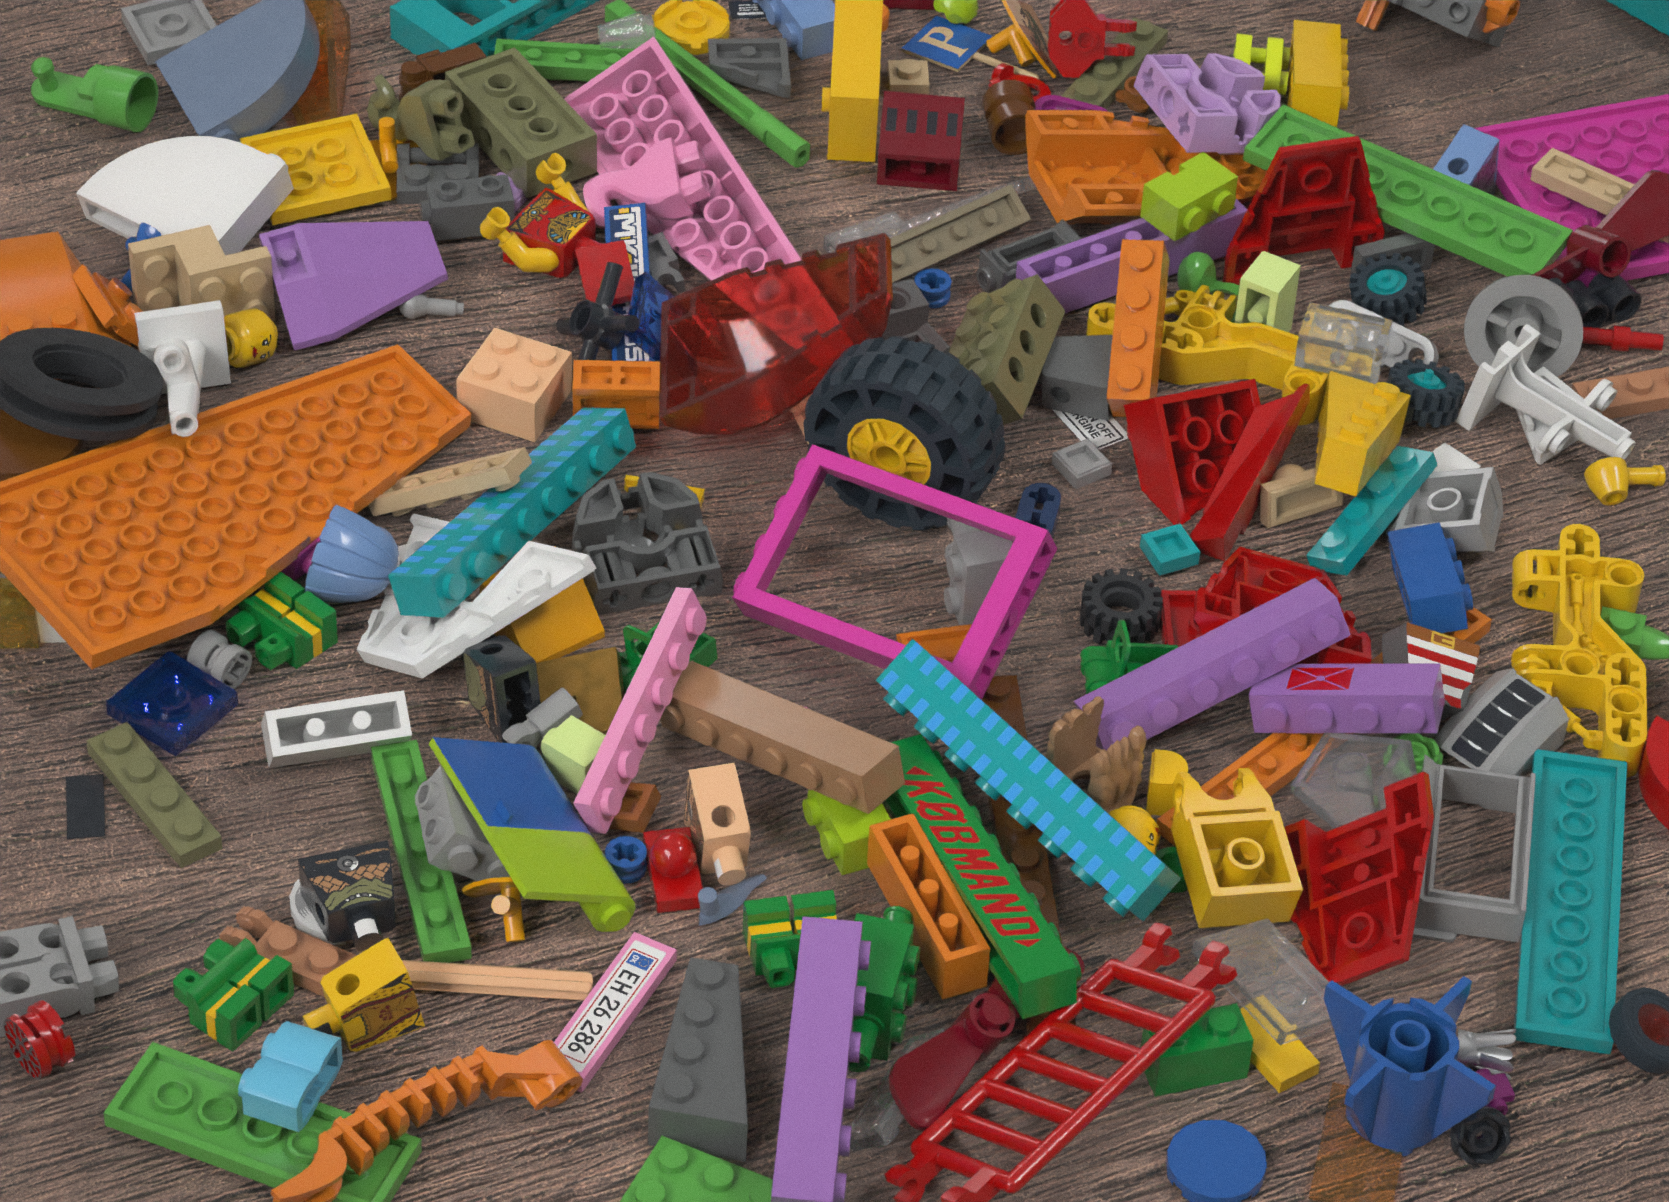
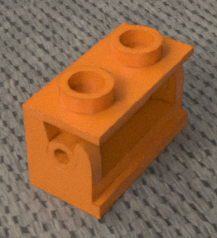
M574 360L573 416L582 408H625L631 428L659 429L660 361Z

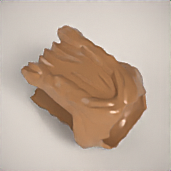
M1097 696L1092 701L1083 705L1082 710L1073 709L1065 713L1061 717L1062 719L1054 722L1048 735L1049 742L1047 744L1046 758L1072 781L1076 779L1090 780L1087 795L1108 813L1111 810L1133 803L1138 785L1142 781L1143 751L1147 740L1144 729L1137 725L1131 729L1127 738L1124 736L1120 741L1117 739L1107 750L1097 747L1096 739L1104 708V700Z

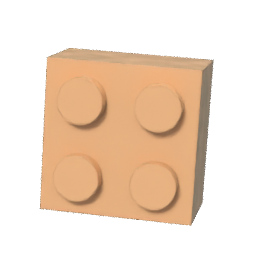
M494 328L456 379L457 400L472 413L471 422L536 442L572 391V352Z

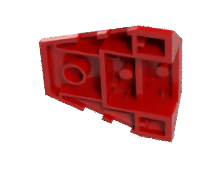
M1359 136L1278 148L1227 248L1222 282L1240 285V278L1262 251L1276 256L1330 248L1340 268L1344 269L1352 267L1355 246L1383 240L1385 231L1379 218L1376 206L1378 204L1369 180L1371 177Z
M1239 546L1223 563L1221 571L1218 574L1214 573L1210 577L1205 588L1200 587L1197 590L1194 598V620L1204 635L1313 578H1316L1337 597L1339 604L1341 603L1342 596L1323 569ZM1341 608L1351 635L1295 664H1370L1372 661L1371 639L1366 632H1357L1354 627L1356 617L1353 612L1348 610L1344 612Z
M1424 771L1385 786V809L1327 832L1306 819L1284 827L1303 888L1290 920L1295 922L1304 939L1301 942L1324 990L1331 980L1343 986L1409 960L1434 819L1429 774Z

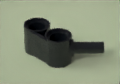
M1598 273L1591 280L1588 287L1579 280H1574L1567 284L1558 278L1549 280L1560 286L1574 300L1580 311L1583 327L1602 328L1615 322L1620 323L1628 320L1638 311L1642 303L1641 295L1621 275L1607 277Z

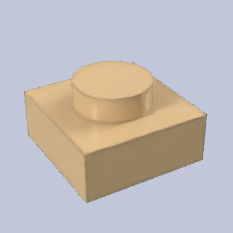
M888 60L887 76L889 91L929 95L930 84L927 60Z

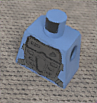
M1464 124L1433 170L1493 195L1496 185L1500 139Z

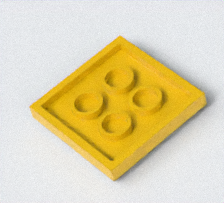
M357 114L239 138L240 143L253 147L267 155L272 153L279 156L288 166V173L294 189L269 217L272 225L290 223L300 219L332 214L337 211L392 200L390 184Z

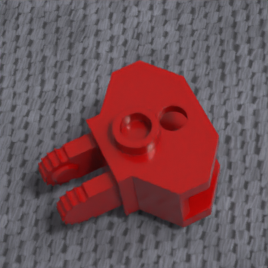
M1060 0L1050 11L1048 56L1063 77L1079 78L1096 59L1104 60V55L1134 56L1135 46L1128 43H1105L1106 31L1120 33L1136 31L1137 22L1125 19H1107L1105 14H1097L1088 0ZM1062 31L1071 32L1070 37L1066 39L1060 38L1059 34Z

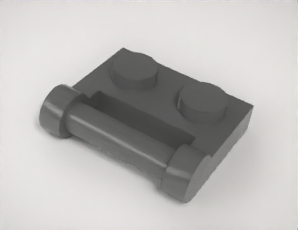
M475 143L473 147L460 154H452L442 161L428 157L420 147L410 148V144H397L399 166L397 169V204H419L420 200H427L426 183L479 177V143ZM466 163V165H463V164H453V165H421V164Z

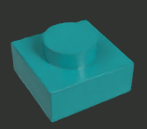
M1181 524L1141 534L1140 549L1159 576L1199 564L1200 551Z

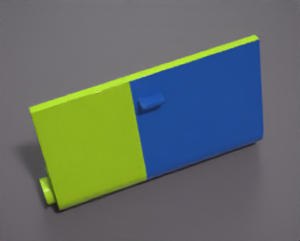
M432 737L429 746L524 899L578 902L592 926L601 932L619 931L630 922L636 909L634 900L534 746Z

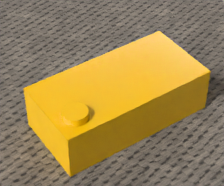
M835 0L831 88L823 87L821 112H829L827 160L875 162L883 0Z

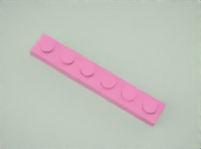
M675 588L576 796L574 805L589 832L606 834L614 816L619 813L626 790L631 780L637 775L640 760L648 743L655 736L656 726L662 713L671 702L677 681L682 671L688 666L692 649L699 635L705 629L707 617L692 588Z

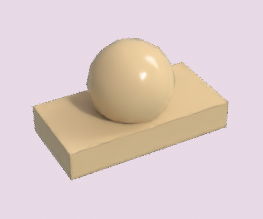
M1297 464L1283 465L1274 472L1270 482L1260 485V521L1267 528H1271L1342 506L1343 493L1314 484L1315 468L1306 470Z

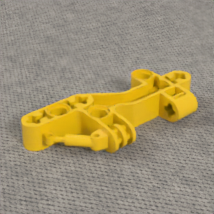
M1204 284L1199 287L1197 292L1179 290L1174 296L1166 298L1165 315L1175 313L1179 318L1174 322L1164 321L1159 379L1177 385H1191L1255 379L1256 382L1282 390L1281 398L1294 394L1298 387L1306 383L1310 385V402L1298 425L1310 424L1319 415L1329 371L1373 384L1376 382V365L1366 358L1355 355L1358 344L1357 335L1321 323H1316L1306 338L1258 322L1232 323L1231 320L1237 308L1238 296L1233 294L1226 300L1224 299V292L1218 290L1211 295L1209 286ZM1108 302L1098 303L1089 309L1086 336L1113 335L1116 304Z
M1571 524L1561 530L1557 550H1525L1517 554L1512 561V598L1522 607L1553 613V645L1526 644L1520 646L1511 655V666L1521 677L1550 696L1558 697L1569 718L1566 731L1568 733L1574 731L1583 738V745L1586 748L1598 750V758L1627 762L1626 778L1634 776L1639 770L1647 737L1645 663L1608 626L1600 615L1602 606L1635 613L1644 580V571L1637 563L1631 560L1601 557L1598 533L1589 526ZM1533 560L1536 561L1535 573H1533ZM1529 585H1532L1531 598L1528 597ZM1566 707L1596 712L1598 715V730L1585 729L1580 725L1581 719Z

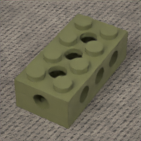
M515 47L445 72V80L450 81L452 90L461 93L464 107L462 113H460L463 127L472 131L474 141L479 143V147L503 173L508 174L513 180L514 185L524 192L526 198L538 195L545 188L554 189L552 184H544L536 176L537 166L542 160L548 165L547 160L552 153L560 154L565 160L566 168L561 174L564 182L576 181L597 172V133Z
M1038 274L1023 280L1014 279L1003 288L988 294L987 292H981L975 295L966 306L967 310L960 326L955 332L956 336L949 350V353L960 359L959 363L970 371L972 369L981 379V385L987 392H991L997 403L996 412L1002 416L1003 426L1023 418L1065 313V309Z

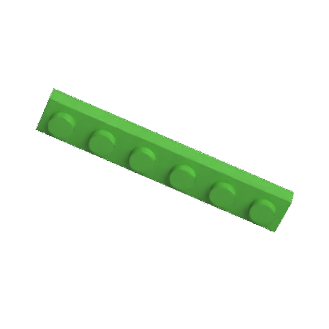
M417 740L371 747V761L422 961L451 963L472 959L471 943L452 871L441 870L428 863L419 814L415 804L417 790L427 780Z

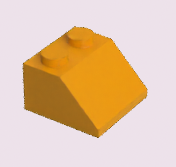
M496 572L493 575H491L484 583H482L479 586V594L499 574V572ZM582 578L497 631L494 635L508 637L529 654L536 663L561 658L605 637V630Z

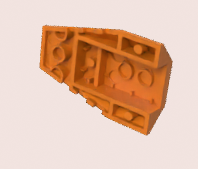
M1027 110L1025 115L1028 174L1057 223L1064 219L1069 225L1075 223L1111 224L1128 223L1142 218L1140 214L1144 184L1167 171L1172 175L1179 173L1180 164L1202 153H1187L1168 128L1149 125V119L1145 117L1132 116L1130 122L1114 120L1113 112L1100 110ZM1204 152L1238 176L1236 199L1241 204L1252 201L1267 171L1243 161V155H1219L1217 152Z
M58 231L0 240V341L12 333L26 329L66 328L102 335L131 347V343L117 335L111 326L107 329L102 325L71 277L81 264Z

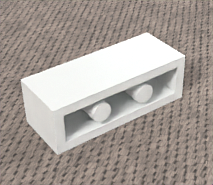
M404 690L265 711L261 722L269 768L371 753V747L410 741L412 737Z

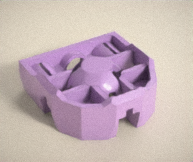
M1217 53L1207 54L1201 68L1195 64L1188 54H1146L1134 83L1135 89L1187 153L1217 152L1219 155H1243L1246 145L1280 108L1281 95L1277 90H1263L1265 76L1261 71L1239 59Z

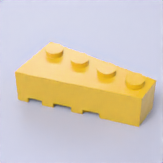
M1294 20L1288 75L1287 106L1336 128L1339 110H1347L1349 99V70H1347L1348 39L1341 38V24Z
M1329 371L1318 417L1317 437L1319 439L1316 448L1318 455L1315 465L1314 484L1356 497L1399 443L1411 395L1400 392L1397 386L1390 383L1378 382L1373 384Z

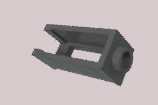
M1063 219L1051 229L988 252L985 249H981L979 269L976 273L979 286L988 293L1003 288L1008 282L1016 279L1018 261L1082 238Z

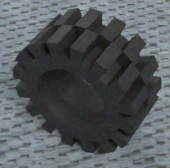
M1120 568L1118 575H1114L1113 569L1105 570L1104 578L1099 573L1093 575L1092 582L1087 580L1082 591L1080 626H1084L1085 635L1089 637L1094 634L1093 642L1100 645L1103 640H1112L1118 621L1125 620L1130 643H1144L1145 639L1151 642L1155 637V632L1158 633L1163 603L1159 586L1154 587V580L1148 577L1142 581L1143 573L1136 570L1133 576L1127 575L1128 569ZM1123 606L1134 611L1118 612L1108 607Z

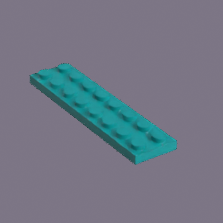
M1537 749L1534 753L1531 773H1536L1527 904L1519 945L1514 1029H1516V1032L1513 1035L1516 1036V1041L1611 1055L1614 1041L1611 1037L1609 1017L1611 1009L1616 1004L1627 762Z

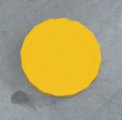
M670 0L662 4L654 13L653 26L691 55L708 53V39H729V15L726 9L715 1L692 0V2H682V0Z

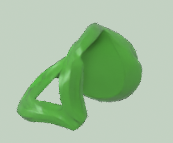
M1193 252L1186 256L1179 265V290L1197 292L1199 287L1204 284L1209 286L1210 293L1218 290L1238 296L1240 285L1218 281L1216 279L1214 262L1207 253ZM1236 310L1231 320L1232 323H1235Z

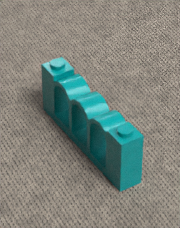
M401 0L390 6L391 38L416 56L437 49L441 53L476 43L486 57L494 55L496 39L529 40L599 0H519L515 3H511L508 0ZM453 13H468L479 18L481 21L471 26Z

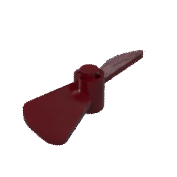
M1658 170L1646 172L1596 228L1583 225L1573 231L1567 242V256L1532 274V276H1540L1547 280L1558 278L1567 284L1574 281L1586 269L1607 277L1620 275L1629 264L1631 251L1669 236V174Z
M1063 946L1067 953L1072 952L1075 954L1083 974L1085 970L1083 959L1076 952ZM996 978L988 991L976 996L948 1029L903 1055L892 1066L889 1074L891 1095L905 1120L913 1128L924 1131L943 1113L974 1064L986 1060L1013 1030L1015 1021L1021 1018Z

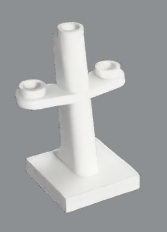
M220 300L134 313L138 331L139 352L156 364L163 377L161 394L168 393L169 405L165 425L171 424L172 434L186 437L192 435L197 430L201 388L231 384L223 307Z
M1528 324L1522 328L1515 345L1507 341L1498 349L1491 366L1486 362L1479 366L1456 419L1458 424L1470 431L1496 406L1503 402L1551 426L1538 445V450L1544 453L1551 451L1555 455L1558 454L1571 436L1610 457H1618L1625 460L1636 444L1630 438L1632 432L1595 411L1598 408L1603 412L1614 400L1617 390L1612 387L1613 382L1607 379L1601 380L1587 397L1580 402L1535 375L1527 367L1529 358L1541 334Z

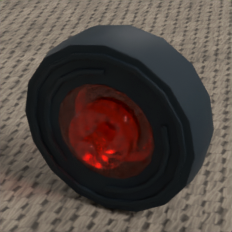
M1646 987L1631 990L1611 1009L1609 1017L1611 1037L1618 1050L1633 1065L1645 1072L1656 1074L1669 1072V996L1659 990Z

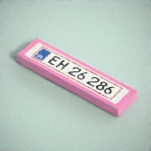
M634 932L556 1038L554 1043L583 1078V1082L577 1090L578 1092L582 1093L677 961V949Z

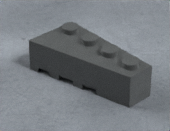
M690 957L648 1107V1145L655 1146L661 1136H665L715 1157L746 1162L748 1121L738 965Z

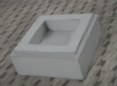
M1088 438L1052 453L1051 464L1075 489L1105 478L1112 473V463Z

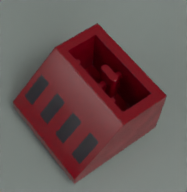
M884 91L878 151L877 185L957 191L965 98Z

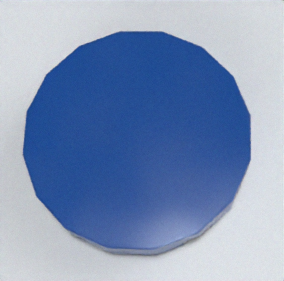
M1201 1120L1186 1125L1173 1136L1166 1156L1167 1178L1172 1186L1175 1183L1176 1187L1182 1190L1181 1196L1189 1202H1241V1200L1247 1199L1250 1196L1252 1199L1259 1193L1267 1169L1265 1150L1257 1137L1242 1126L1224 1120Z

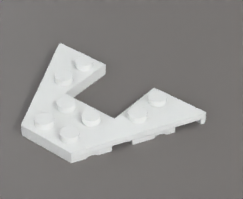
M413 514L410 521L414 527L406 545L398 547L397 567L449 522ZM528 541L473 602L463 600L445 617L400 615L390 583L383 590L385 598L380 610L374 609L368 620L369 627L362 635L356 650L365 663L424 678L461 655L466 648L480 643L592 573L596 566L587 554Z

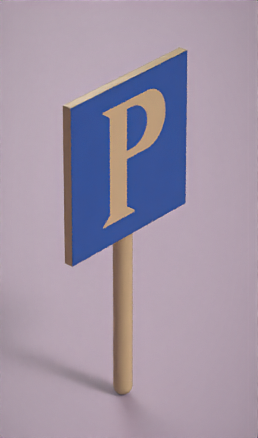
M937 15L901 48V51L956 72H959L972 58L993 67L1005 63L978 53L987 45L986 41L993 37L992 35L959 23L953 24ZM1013 66L1016 75H1027L1039 79L1038 74Z

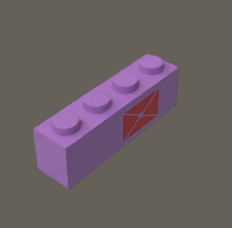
M1440 663L1293 664L1252 685L1249 692L1254 733H1437L1445 703Z

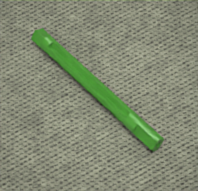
M616 0L605 5V22L638 46L654 37L688 85L746 128L750 134L796 168L802 167L809 161L810 143L768 111L759 107L649 23L645 17L624 1Z

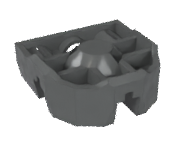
M647 472L639 475L637 486L629 487L628 493L622 494L621 490L617 489L615 479L612 478L601 481L583 495L576 514L571 551L581 553L584 550L583 554L589 555L596 566V569L585 576L583 580L598 615L667 603L670 601L676 587L692 588L696 597L722 593L723 577L707 525H704L702 520V512L697 495L679 479ZM640 507L641 513H637V519L630 520L629 515L623 516V509ZM644 529L657 533L659 535L658 539L653 542L649 538L643 537ZM658 581H662V582H660V583H658V584L650 585V584H652V583H655V582H658ZM611 593H612L613 600H614L613 602H610V599H609V598H611Z

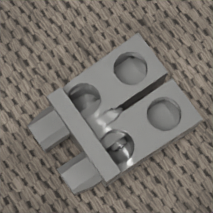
M70 916L58 919L59 925L46 923L0 932V1037L5 1036L3 1023L6 1018L15 1013L19 1016L26 1014L28 1006L39 1000H44L50 1004L60 1018L73 1015L78 1011L80 1015L94 1013V998L119 992L118 972L114 960L90 965L87 962L108 957V944L102 925L77 930L74 918Z

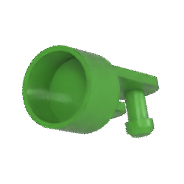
M47 57L38 58L31 65L33 75L37 77L31 86V94L35 102L41 106L93 118L101 124L132 132L143 131L155 114L158 102V86L154 76L150 73L117 65L108 67L96 64L82 78L62 72H54L53 62Z

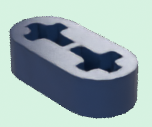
M1046 483L1029 485L1022 493L1015 518L1047 529L1053 539L1060 514L1061 494L1059 490ZM1038 503L1044 504L1042 510L1035 509Z

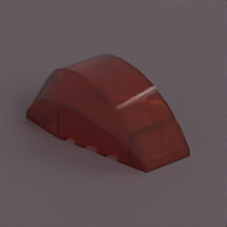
M881 233L837 244L836 252L821 255L818 250L802 253V260L784 264L781 259L765 262L764 270L751 272L748 267L737 269L661 302L659 419L667 427L697 435L740 434L775 426L805 413L807 401L814 392V389L843 351L852 345L861 344L864 340L882 337L887 327L893 300L891 240L887 234Z

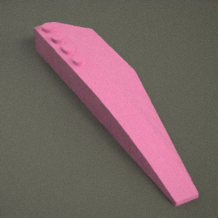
M654 37L564 98L597 133V172L599 174L632 167L648 149L667 138L672 137L676 145L697 140L704 152L706 165L688 171L687 175L702 171L707 178L711 197L692 203L693 214L682 218L660 219L647 214L648 231L653 235L663 232L675 253L818 368L849 344L851 346L857 345L855 339L672 61ZM615 199L618 205L629 204L624 200Z

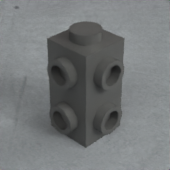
M508 174L426 183L427 200H420L419 203L421 221L429 222L435 241L482 236L480 225L494 207L504 209L510 217V222L515 218L514 197Z

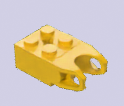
M1238 768V777L1233 781L1234 798L1219 800L1207 795L1188 772H1177L1172 785L1174 815L1171 831L1198 927L1210 928L1289 922L1303 888L1280 812L1275 811L1270 795L1256 779L1254 773L1249 768Z

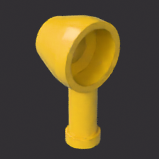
M1609 457L1598 460L1588 466L1584 476L1589 489L1603 505L1610 506L1619 504L1627 498L1629 485L1652 484L1655 487L1663 486L1666 472L1662 465L1628 468L1624 459Z

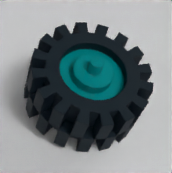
M1386 253L1379 254L1378 261H1374L1372 257L1365 259L1366 267L1360 263L1355 267L1356 273H1351L1349 283L1352 303L1405 327V319L1412 323L1417 320L1416 313L1422 315L1425 310L1424 305H1427L1425 279L1421 266L1418 262L1413 264V258L1406 256L1401 261V255L1393 253L1392 259H1387Z
M1407 359L1403 360L1402 364L1397 362L1391 367L1387 383L1397 386L1400 392L1411 395L1405 422L1418 421V426L1423 427L1426 426V423H1430L1432 428L1439 427L1440 423L1448 426L1451 421H1456L1465 390L1464 380H1459L1460 375L1456 372L1449 373L1450 368L1446 366L1438 368L1436 367L1437 363L1430 361L1429 365H1427L1420 359H1415L1413 364Z

